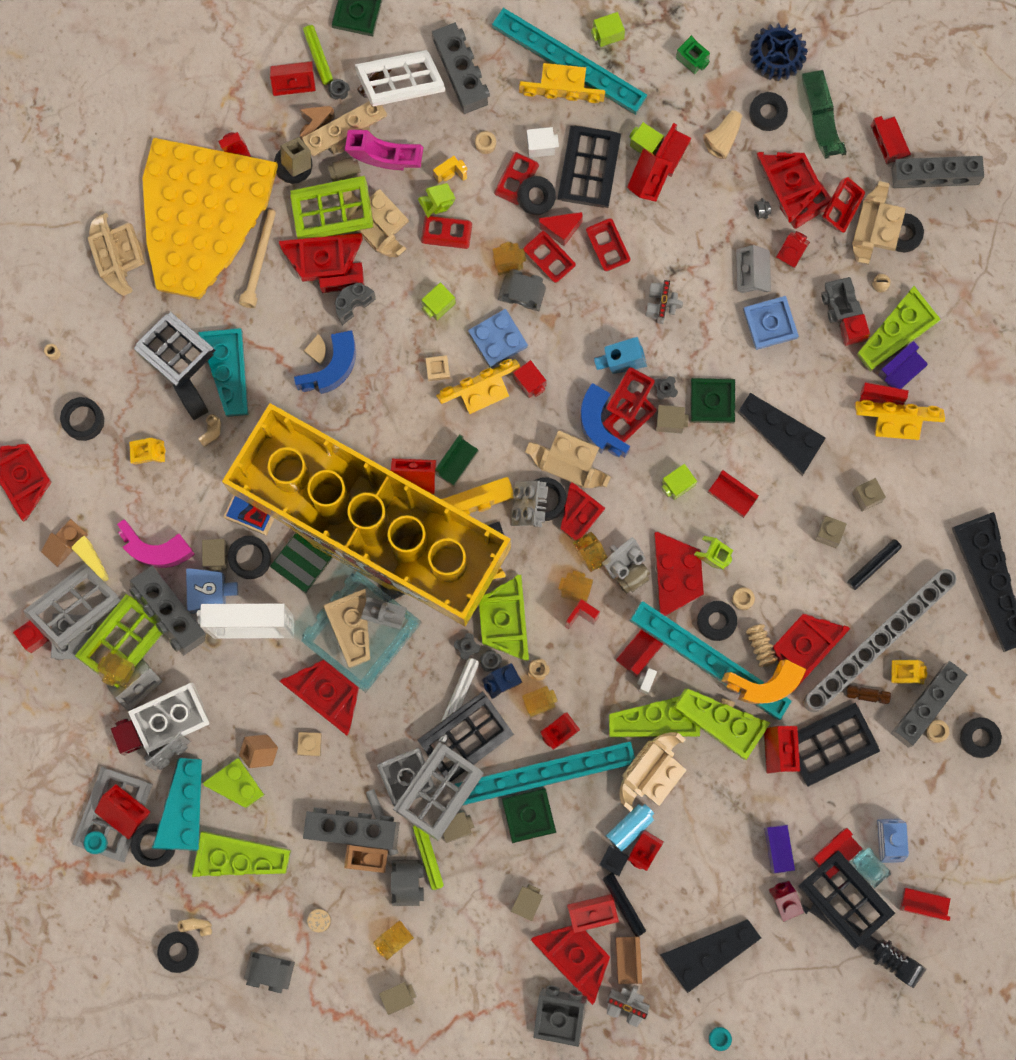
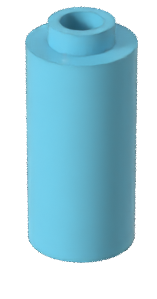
M638 804L606 837L622 852L654 821L652 817L654 812L646 804L643 806Z

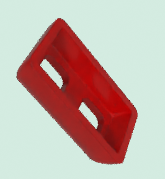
M518 152L513 153L494 194L513 204L519 205L517 191L513 192L506 189L504 184L508 178H512L521 184L525 179L535 175L539 163ZM518 159L529 163L525 173H521L513 168Z
M849 177L842 179L822 218L836 230L844 233L859 207L865 191ZM843 189L849 193L846 203L839 199ZM833 207L840 212L836 222L829 217Z
M820 181L821 192L825 196V200L818 204L812 200L806 206L807 211L797 215L790 222L793 228H799L825 211L832 197Z
M425 216L421 243L468 249L470 247L473 224L470 220L430 216L428 218ZM435 221L443 224L441 234L429 233L430 222ZM453 224L464 226L462 237L450 235Z
M609 218L586 228L587 235L605 272L630 262L631 258L613 219ZM607 231L611 237V242L599 245L595 236ZM613 250L617 251L620 260L613 264H608L604 255Z
M545 231L540 232L523 248L524 252L554 283H558L576 266V263ZM541 245H545L550 250V254L541 260L534 254V251ZM556 260H559L565 266V269L558 275L553 274L549 269V266Z
M630 367L608 403L607 410L628 422H632L654 385L655 380ZM631 381H636L644 386L640 395H635L627 390ZM625 399L633 404L629 414H625L617 409L620 400Z
M635 391L633 394L640 395L641 393L639 391ZM645 399L641 407L646 413L639 420L635 418L632 422L624 420L630 426V429L623 435L613 427L619 419H622L612 413L603 422V425L613 436L626 442L657 412V409ZM625 401L617 409L625 414H629L633 404Z

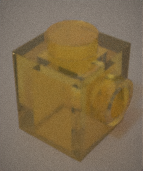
M506 242L501 244L500 247L492 249L498 275L509 273L510 269H523V262L526 261L524 249H519L518 243Z
M592 532L573 542L582 563L590 572L602 567V562L608 558L600 541Z
M567 572L566 578L561 577L558 590L562 591L561 597L577 602L582 599L587 602L593 580L586 578V574L582 572Z
M109 652L106 657L101 658L97 669H99L98 672L102 682L112 687L116 684L125 689L135 670L134 663Z
M547 686L522 696L530 719L555 709L554 703L558 702L554 690L549 691Z

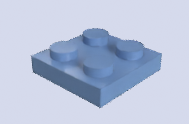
M786 296L744 307L743 311L756 350L798 339L799 335Z
M506 309L468 330V333L490 368L528 347L527 342Z

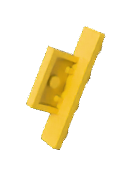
M543 63L541 83L523 81L519 83V93H523V95L528 97L543 95L548 99L562 97L569 101L587 100L589 103L604 102L605 90L584 88L586 67Z
M506 359L496 368L484 369L480 372V375L474 378L467 377L461 380L459 385L443 388L436 397L443 404L461 396L468 413L472 414L509 397L502 376L519 369L520 364L516 359Z
M870 400L855 402L856 415L877 417L875 437L919 440L923 421L945 422L944 409L937 406L896 405L892 402L874 403Z
M508 477L441 500L470 516L472 512L489 510L492 508L491 506L514 497Z

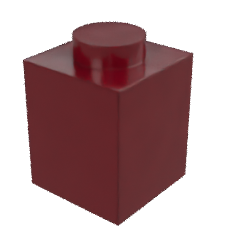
M128 718L115 723L116 727L111 728L120 754L127 755L144 748L132 720L129 721Z

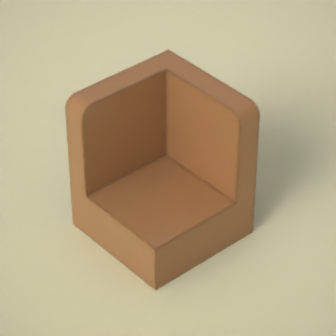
M269 735L244 737L239 756L248 768L272 766L278 747Z

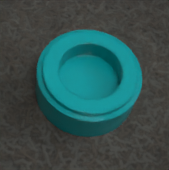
M98 831L90 832L84 839V848L90 854H101L108 846L107 837Z
M716 1027L709 1033L708 1041L713 1049L725 1051L732 1043V1036L727 1029Z

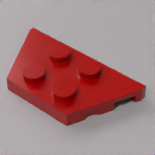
M764 152L757 153V158L788 222L793 221L822 191L806 154L777 152V155H764Z
M362 233L284 240L279 241V246L302 282L315 281L322 278L347 276L363 241Z
M29 444L0 446V484L20 519L24 522L28 519L52 481Z
M655 532L659 610L661 614L667 616L704 595L702 561L694 556L696 551L701 552V550L662 533Z
M802 614L772 648L775 651L778 663L786 659L806 669L798 684L799 686L850 628Z
M319 661L313 666L304 668L279 681L346 736L349 735L360 688L327 661Z
M572 925L533 937L531 941L576 989L583 993V996H587V1000L593 1005L610 956L585 930L574 933Z

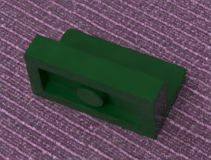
M459 434L435 468L436 476L454 487L479 450L466 442L464 436Z

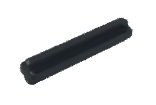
M893 539L848 580L849 586L854 590L859 588L902 548V545L896 539Z
M613 873L605 876L603 881L636 937L641 936L646 932V929Z

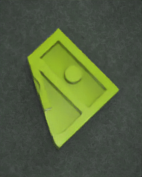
M237 758L203 782L205 787L245 808H248L265 795L240 758Z

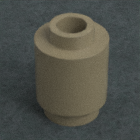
M352 157L332 162L333 165L328 166L332 182L358 177L357 173H361L358 160L353 161Z
M643 563L641 565L633 564L628 568L629 574L623 580L620 578L616 579L626 594L630 591L633 593L650 580L648 575L651 573Z

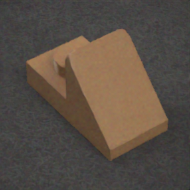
M331 106L301 109L302 118L310 124L303 126L300 131V139L303 141L302 138L330 123L335 117L333 108Z
M70 519L56 535L54 533L49 535L41 553L58 567L73 552L72 546L81 537H87L88 534Z
M347 845L344 868L385 873L388 850Z

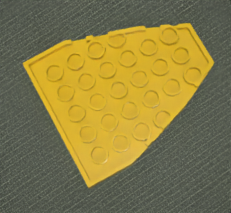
M153 138L142 179L146 241L155 285L158 291L198 300L202 298L207 288L217 280L216 277L220 272L231 264L244 244L246 235L256 225V220L261 212L267 208L278 168L277 162Z

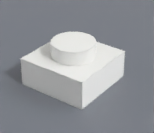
M649 668L647 673H641L637 683L641 686L640 692L649 693L657 671Z

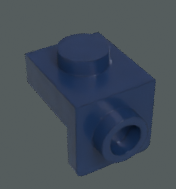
M512 663L491 672L482 679L484 688L492 699L523 683Z

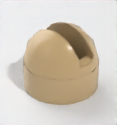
M878 274L872 281L873 289L880 293L887 291L891 283L890 278L886 274ZM877 280H886L887 282H877Z

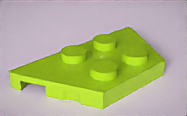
M517 575L504 585L502 584L495 588L494 591L487 593L481 599L479 610L482 644L521 660L529 661L522 576Z

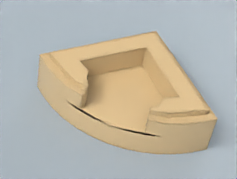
M317 335L304 352L319 365H322L326 357V346L320 335Z

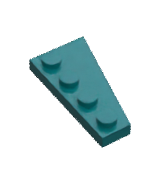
M242 328L198 332L199 336L216 350L208 360L226 417L249 415Z
M179 758L177 760L152 849L199 850L202 759Z

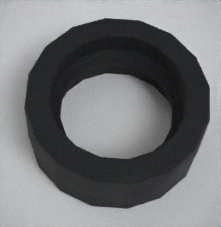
M190 379L179 388L173 384L176 393L193 420L209 412Z
M77 397L71 399L61 410L60 422L62 428L70 437L76 440L87 441L93 439L100 434L104 427L105 418L103 411L95 401L89 398ZM79 407H88L95 415L93 426L86 431L73 429L69 421L72 412Z
M549 477L534 480L546 482V487L556 491L558 504L553 510L545 512V521L557 518L564 511L566 505V492L563 486L557 480Z
M243 536L231 544L228 551V563L230 568L239 577L256 579L268 571L271 564V553L268 546L260 538ZM254 545L261 550L262 562L256 569L244 570L238 565L237 553L243 546Z
M145 824L132 837L131 852L134 858L142 865L149 867L163 866L175 854V850H166L161 857L156 859H150L143 855L140 847L142 838L149 832H157L159 824Z

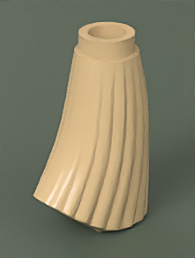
M732 110L715 130L703 135L705 146L710 154L719 159H726L738 134L742 114Z

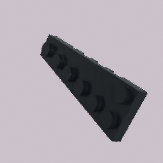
M992 512L952 528V531L1002 650L1007 652L1016 648V598L1013 595L1011 577L1006 566V557L1000 541L1001 536L996 515Z

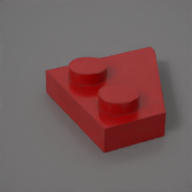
M571 482L560 530L578 544L604 512L605 507Z

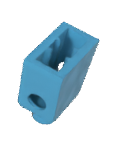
M638 337L604 347L606 355L594 357L597 370L609 367L612 374L626 372L630 367L634 369L647 367L643 346Z

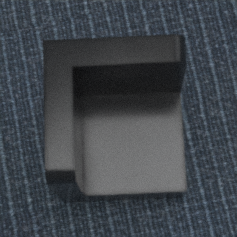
M609 845L598 866L619 877L629 856Z

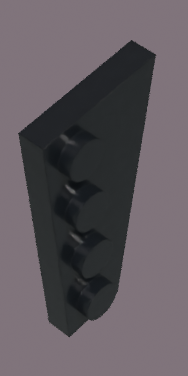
M749 393L738 412L802 476L826 437L752 393Z
M747 919L662 953L660 956L688 993L762 938Z

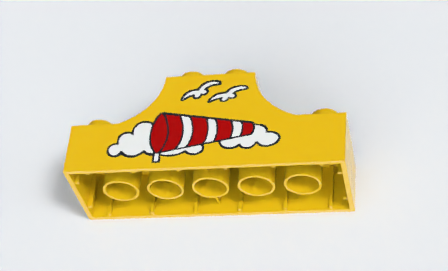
M271 403L267 406L222 480L229 493L283 523L306 539L313 547L383 587L402 592L465 627L511 549V539Z

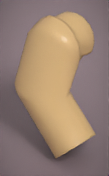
M214 414L207 416V432L198 438L204 447L220 435L221 421Z
M191 918L181 920L177 925L180 932L200 929L201 936L212 934V924L207 920Z

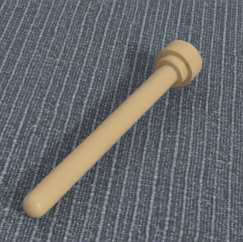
M274 209L267 211L247 290L241 294L239 304L246 308H256L258 299L256 298L255 290L276 215Z

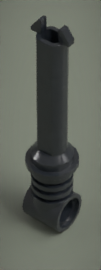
M803 904L802 907L805 914L808 912L812 913L837 931L814 904L811 908ZM846 920L858 935L864 931L850 920ZM871 935L859 946L870 954L874 965H886V970L890 968L889 972L893 973L894 971V975L912 988H915L927 970L911 957H904L903 952L899 954L900 950L897 949L895 951V947L892 946V941L877 940Z

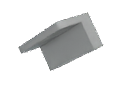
M755 245L737 249V292L746 293L753 290L770 292V251Z
M142 658L118 689L111 684H108L107 687L129 712L163 681Z

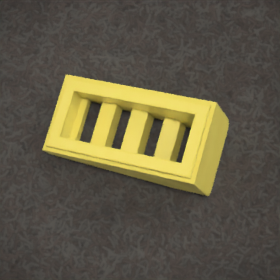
M85 536L81 537L72 546V550L103 581L109 580L108 574L91 542Z

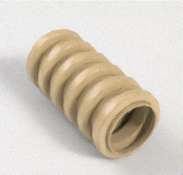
M758 624L746 630V634L750 636L748 637L749 641H752L751 647L755 649L753 653L757 654L756 660L760 662L758 664L759 667L769 666L778 660L777 657H774L775 651L771 649L773 645L769 644L770 638L766 636L768 632L764 631V624Z

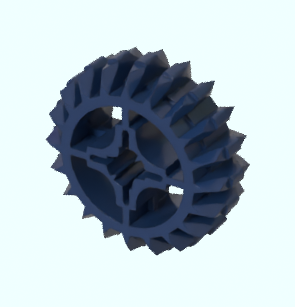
M780 23L776 25V28L770 24L767 30L762 28L760 34L756 33L754 40L751 42L750 46L752 49L749 52V55L753 56L751 64H756L755 71L762 69L761 76H764L766 73L769 74V80L773 76H776L777 81L781 80V76L787 80L790 74L795 76L797 70H802L803 64L806 62L807 58L805 55L808 53V49L804 48L806 41L801 40L802 33L795 34L796 28H793L791 31L788 30V24L784 28H781ZM766 43L769 52L764 57L761 48ZM793 47L795 58L791 61L788 52Z

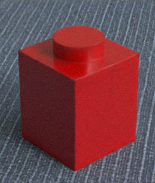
M865 314L844 318L839 325L845 346L865 342L870 336Z
M531 360L513 372L514 380L528 398L533 395L537 397L546 390L547 380Z
M30 620L13 632L24 649L30 653H33L50 641Z

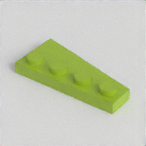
M913 286L861 348L857 356L871 372L939 323L941 319L917 288Z
M684 689L673 706L675 710L743 760L748 759L770 724L768 721L734 709L729 705L717 702L690 689Z
M680 696L609 714V737H658L669 732L679 733L683 737H700V727L673 708Z
M202 831L192 877L285 874L288 869L291 850Z

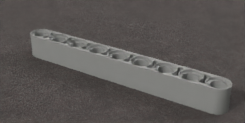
M943 569L932 577L805 696V708L810 712H818L824 708L956 584L957 578L952 570ZM941 575L949 579L948 586L941 584L939 580ZM925 590L932 592V601L924 598L923 593ZM908 605L916 607V616L908 613ZM892 620L900 622V631H895L891 627ZM876 635L884 637V646L876 644ZM860 650H864L869 654L868 661H862L859 658ZM844 665H848L853 669L852 676L844 675L842 671ZM831 680L836 683L837 689L835 692H831L826 688L827 681ZM811 696L819 697L821 701L819 707H814L810 704Z

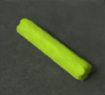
M313 25L305 26L303 31L322 84H331L333 77Z
M414 825V835L431 890L440 889L444 884L429 835Z

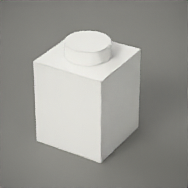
M553 127L527 130L529 158L555 155V148L559 147L558 135L553 134Z

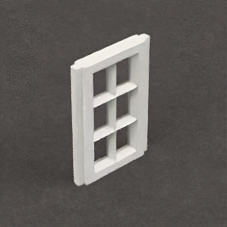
M427 50L355 64L356 73L372 106L445 92L444 83ZM425 63L428 69L411 73L409 66ZM404 67L407 72L404 75L390 77L388 70ZM383 71L386 76L384 79L370 81L367 74ZM430 75L433 80L430 83L417 85L414 78ZM410 79L413 85L396 89L393 82ZM389 83L391 91L375 94L372 86Z

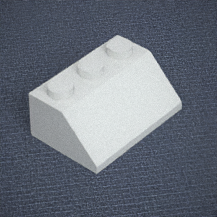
M194 683L182 686L128 712L147 753L170 743L179 734L185 736L210 724Z

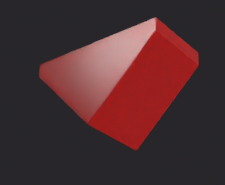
M579 212L539 218V229L545 231L551 238L565 246L582 224L583 214Z

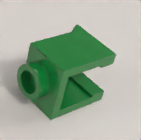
M692 35L677 49L676 59L694 75L699 70L703 71L710 63V52L698 43ZM691 50L699 55L696 59L689 54Z

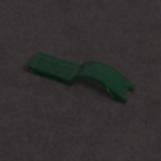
M819 70L802 74V82L812 114L815 138L820 151L825 159L838 154L846 155L845 144L840 141L837 134L834 106L824 71Z

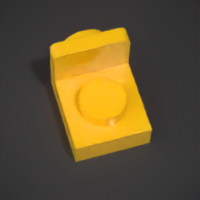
M452 156L433 169V177L440 183L443 180H450L455 175L454 172H457L464 181L467 179L466 171L468 169L461 159L458 161L455 156Z
M146 438L129 442L131 464L136 465L152 461L165 462L166 449L164 441Z
M892 660L891 683H916L924 685V679H927L928 674L924 662L920 660Z

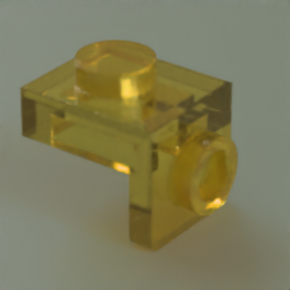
M399 920L380 935L373 944L376 946L377 952L388 960L412 941L414 937Z

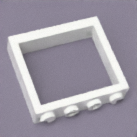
M201 604V610L197 611L198 624L214 639L294 638V615L285 604Z

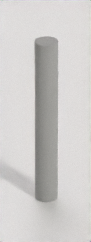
M372 789L367 791L366 794L376 820H380V816H384L376 792ZM388 849L389 855L397 854L398 850Z

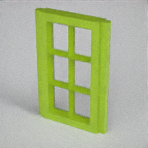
M365 176L290 191L298 239L334 236L373 228V218ZM359 189L361 201L344 204L343 192ZM338 194L340 205L323 209L321 197ZM317 198L318 210L302 213L300 201ZM362 205L363 217L347 220L345 209ZM341 210V222L325 225L324 213ZM319 214L321 226L304 229L303 217Z
M126 594L77 652L75 657L118 689L161 637L162 633L158 630L157 622L153 616L148 617L144 612L143 605ZM132 608L140 616L129 629L120 621ZM146 618L154 625L142 639L133 631ZM117 625L126 633L114 647L105 639ZM130 635L139 643L127 657L118 649ZM102 643L111 651L99 665L90 657ZM116 654L124 662L114 674H111L103 667Z

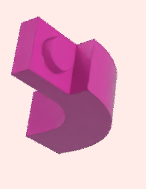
M348 130L345 151L353 158L372 166L404 171V168L421 167L424 149L421 144H395L376 138L368 130Z
M125 519L117 524L121 529L118 534L125 543L129 541V543L123 546L124 550L143 565L153 566L154 568H170L184 563L195 555L180 534H177L164 544L148 545L140 540Z

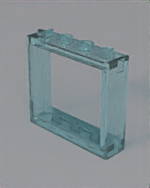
M358 571L355 574L352 573L349 578L347 577L344 581L345 587L341 592L337 590L330 599L333 602L348 596L362 583L383 601L401 606ZM324 608L317 614L316 623L313 626L309 625L305 629L306 631L302 635L304 638L301 642L366 693L422 622L406 610L405 618L408 622L362 680L313 642L329 623Z

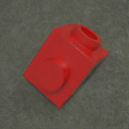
M238 132L228 133L223 136V139L218 141L224 152L251 157L244 139Z
M791 232L776 258L795 268L809 246L810 241L806 240L807 236L801 232Z
M566 712L549 726L542 729L540 733L545 744L554 750L579 732L580 729L568 712Z
M644 830L632 849L628 860L634 867L647 871L664 841Z

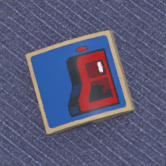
M233 495L223 517L228 521L266 536L275 519Z

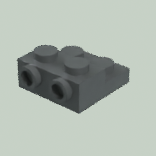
M552 985L542 988L538 999L533 1038L579 1047L587 996H582L583 993L578 990H570L569 993L561 992L559 987Z

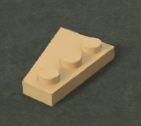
M365 589L323 605L349 669L370 661L368 622L361 619L366 603Z

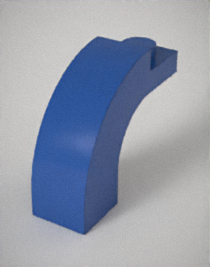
M352 330L331 334L333 344L331 362L319 372L295 376L294 380L297 390L308 392L318 386L320 393L324 394L339 387L349 377L356 360V344Z
M592 383L584 396L581 407L583 433L589 443L600 447L599 453L602 454L607 447L612 455L616 457L621 455L625 458L630 451V445L611 435L604 428L601 421V414L608 404L611 394Z

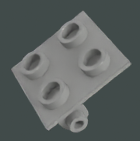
M523 481L515 483L511 526L542 527V523H545V512L537 511V509L546 510V507L537 505L538 503H547L546 500L538 499H547L548 487H546V482Z
M53 613V614H52V619L55 618V617H56L57 615H59V614ZM68 614L75 622L84 616ZM63 616L52 625V630L57 635H60L71 624ZM97 622L61 650L56 648L51 642V658H55V660H79L75 655L97 630ZM96 651L90 657L94 661L96 660Z
M179 734L170 743L166 744L164 748L162 746L159 747L160 751L155 749L149 753L146 752L144 757L146 763L144 764L155 771L158 769L162 770L169 765L170 759L174 755H180L186 751L187 745L191 741Z

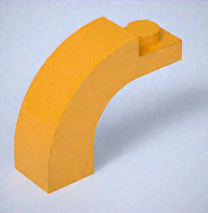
M785 659L779 662L771 679L764 684L752 683L732 672L725 673L722 682L726 683V688L736 693L741 691L738 698L740 701L751 704L771 703L783 699L793 692L800 683L806 669Z

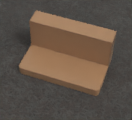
M616 937L618 984H642L640 937Z

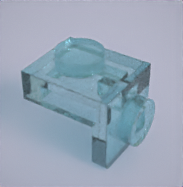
M870 847L865 851H860L854 858L853 864L855 869L874 889L891 875L890 870L874 855Z

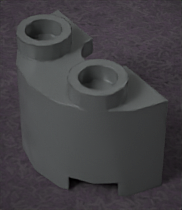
M510 269L509 274H506L498 300L509 304H519L524 306V308L539 312L546 291L543 278L537 275L529 277L522 275L523 273L518 270Z
M850 277L825 283V292H821L823 304H828L830 323L840 322L844 318L863 314L860 303L856 299L855 289Z
M356 283L344 288L335 300L336 313L342 326L354 317L353 310L355 307L361 306L366 308L376 300L375 292L368 286Z
M392 860V906H420V901H424V887H419V878H424V864H420V860Z
M251 951L244 977L247 980L246 985L259 988L260 984L269 986V991L282 993L283 989H289L295 962Z

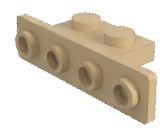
M368 101L304 136L302 139L311 150V156L313 157L329 148L333 155L337 152L342 153L345 151L348 130H368L370 132L369 126L387 117V113L382 105L372 106Z

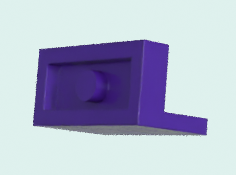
M913 341L883 367L878 375L889 387L902 389L928 363L917 353L919 346Z
M788 825L764 828L771 873L795 871Z

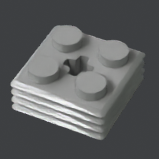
M415 748L377 765L394 807L425 763L419 748ZM406 771L408 774H413V777L410 778L411 782L408 784L405 781L401 782L400 779L403 777V772ZM431 777L421 790L426 794L436 790Z

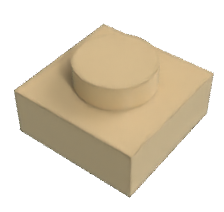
M447 355L425 358L428 381L450 379Z
M299 732L297 755L321 756L322 733Z

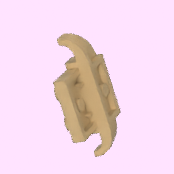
M879 181L875 189L867 195L862 203L852 241L853 253L856 261L869 265L874 247L891 251L896 250L906 208L885 204L890 183Z
M379 189L369 197L373 228L357 232L362 233L363 238L376 252L389 257H398L406 251V248L395 239L394 235L409 220ZM352 191L343 192L344 204L361 201L358 200ZM362 205L345 209L348 220L363 217Z
M104 213L92 221L88 241L100 277L108 286L125 296L133 292L125 279L128 276L127 272L144 265L145 261L133 225L127 223L116 229H111L107 224L108 214Z
M558 430L551 449L529 442L525 451L542 471L573 482L582 488L607 487L611 478L607 473L592 467L600 447L561 430Z
M669 732L656 737L652 741L648 740L623 773V780L620 786V801L630 812L633 810L632 803L637 795L641 797L646 795L651 801L660 806L686 772V769L672 758L675 753L671 751L675 745L686 740L683 736L676 732Z

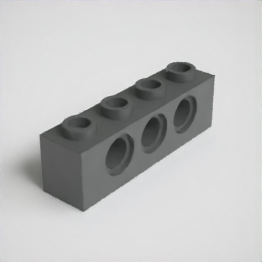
M456 22L432 31L433 42L464 114L487 106L490 93L487 85H482L480 78H482V74L478 65L474 66L472 62L474 55L471 48H466L464 43L466 36L463 29H458ZM452 46H456L459 48L457 51L449 50V48ZM459 65L467 66L465 70L457 69ZM471 83L474 84L475 87L472 89L465 88V85Z
M983 156L896 159L891 168L893 189L979 185L984 178Z
M153 566L130 580L131 589L129 591L136 601L140 600L142 602L144 612L148 617L153 616L157 622L158 630L163 635L167 634L170 638L169 643L176 652L180 651L184 656L205 642L206 633ZM149 592H156L158 596L150 598L147 594ZM162 609H169L172 613L163 615L160 611ZM183 626L185 630L183 632H176L174 627Z
M951 661L945 663L891 734L908 748L914 746L968 674Z
M314 808L313 812L306 811L303 839L397 850L400 822H394V817L380 816V820L371 819L372 814L358 813V817H351L348 811L336 810L334 815L327 814V809ZM329 819L333 820L335 824L331 832L325 829V822ZM350 822H354L357 826V831L353 835H350L347 831V825ZM375 824L379 827V834L373 838L369 833V829Z

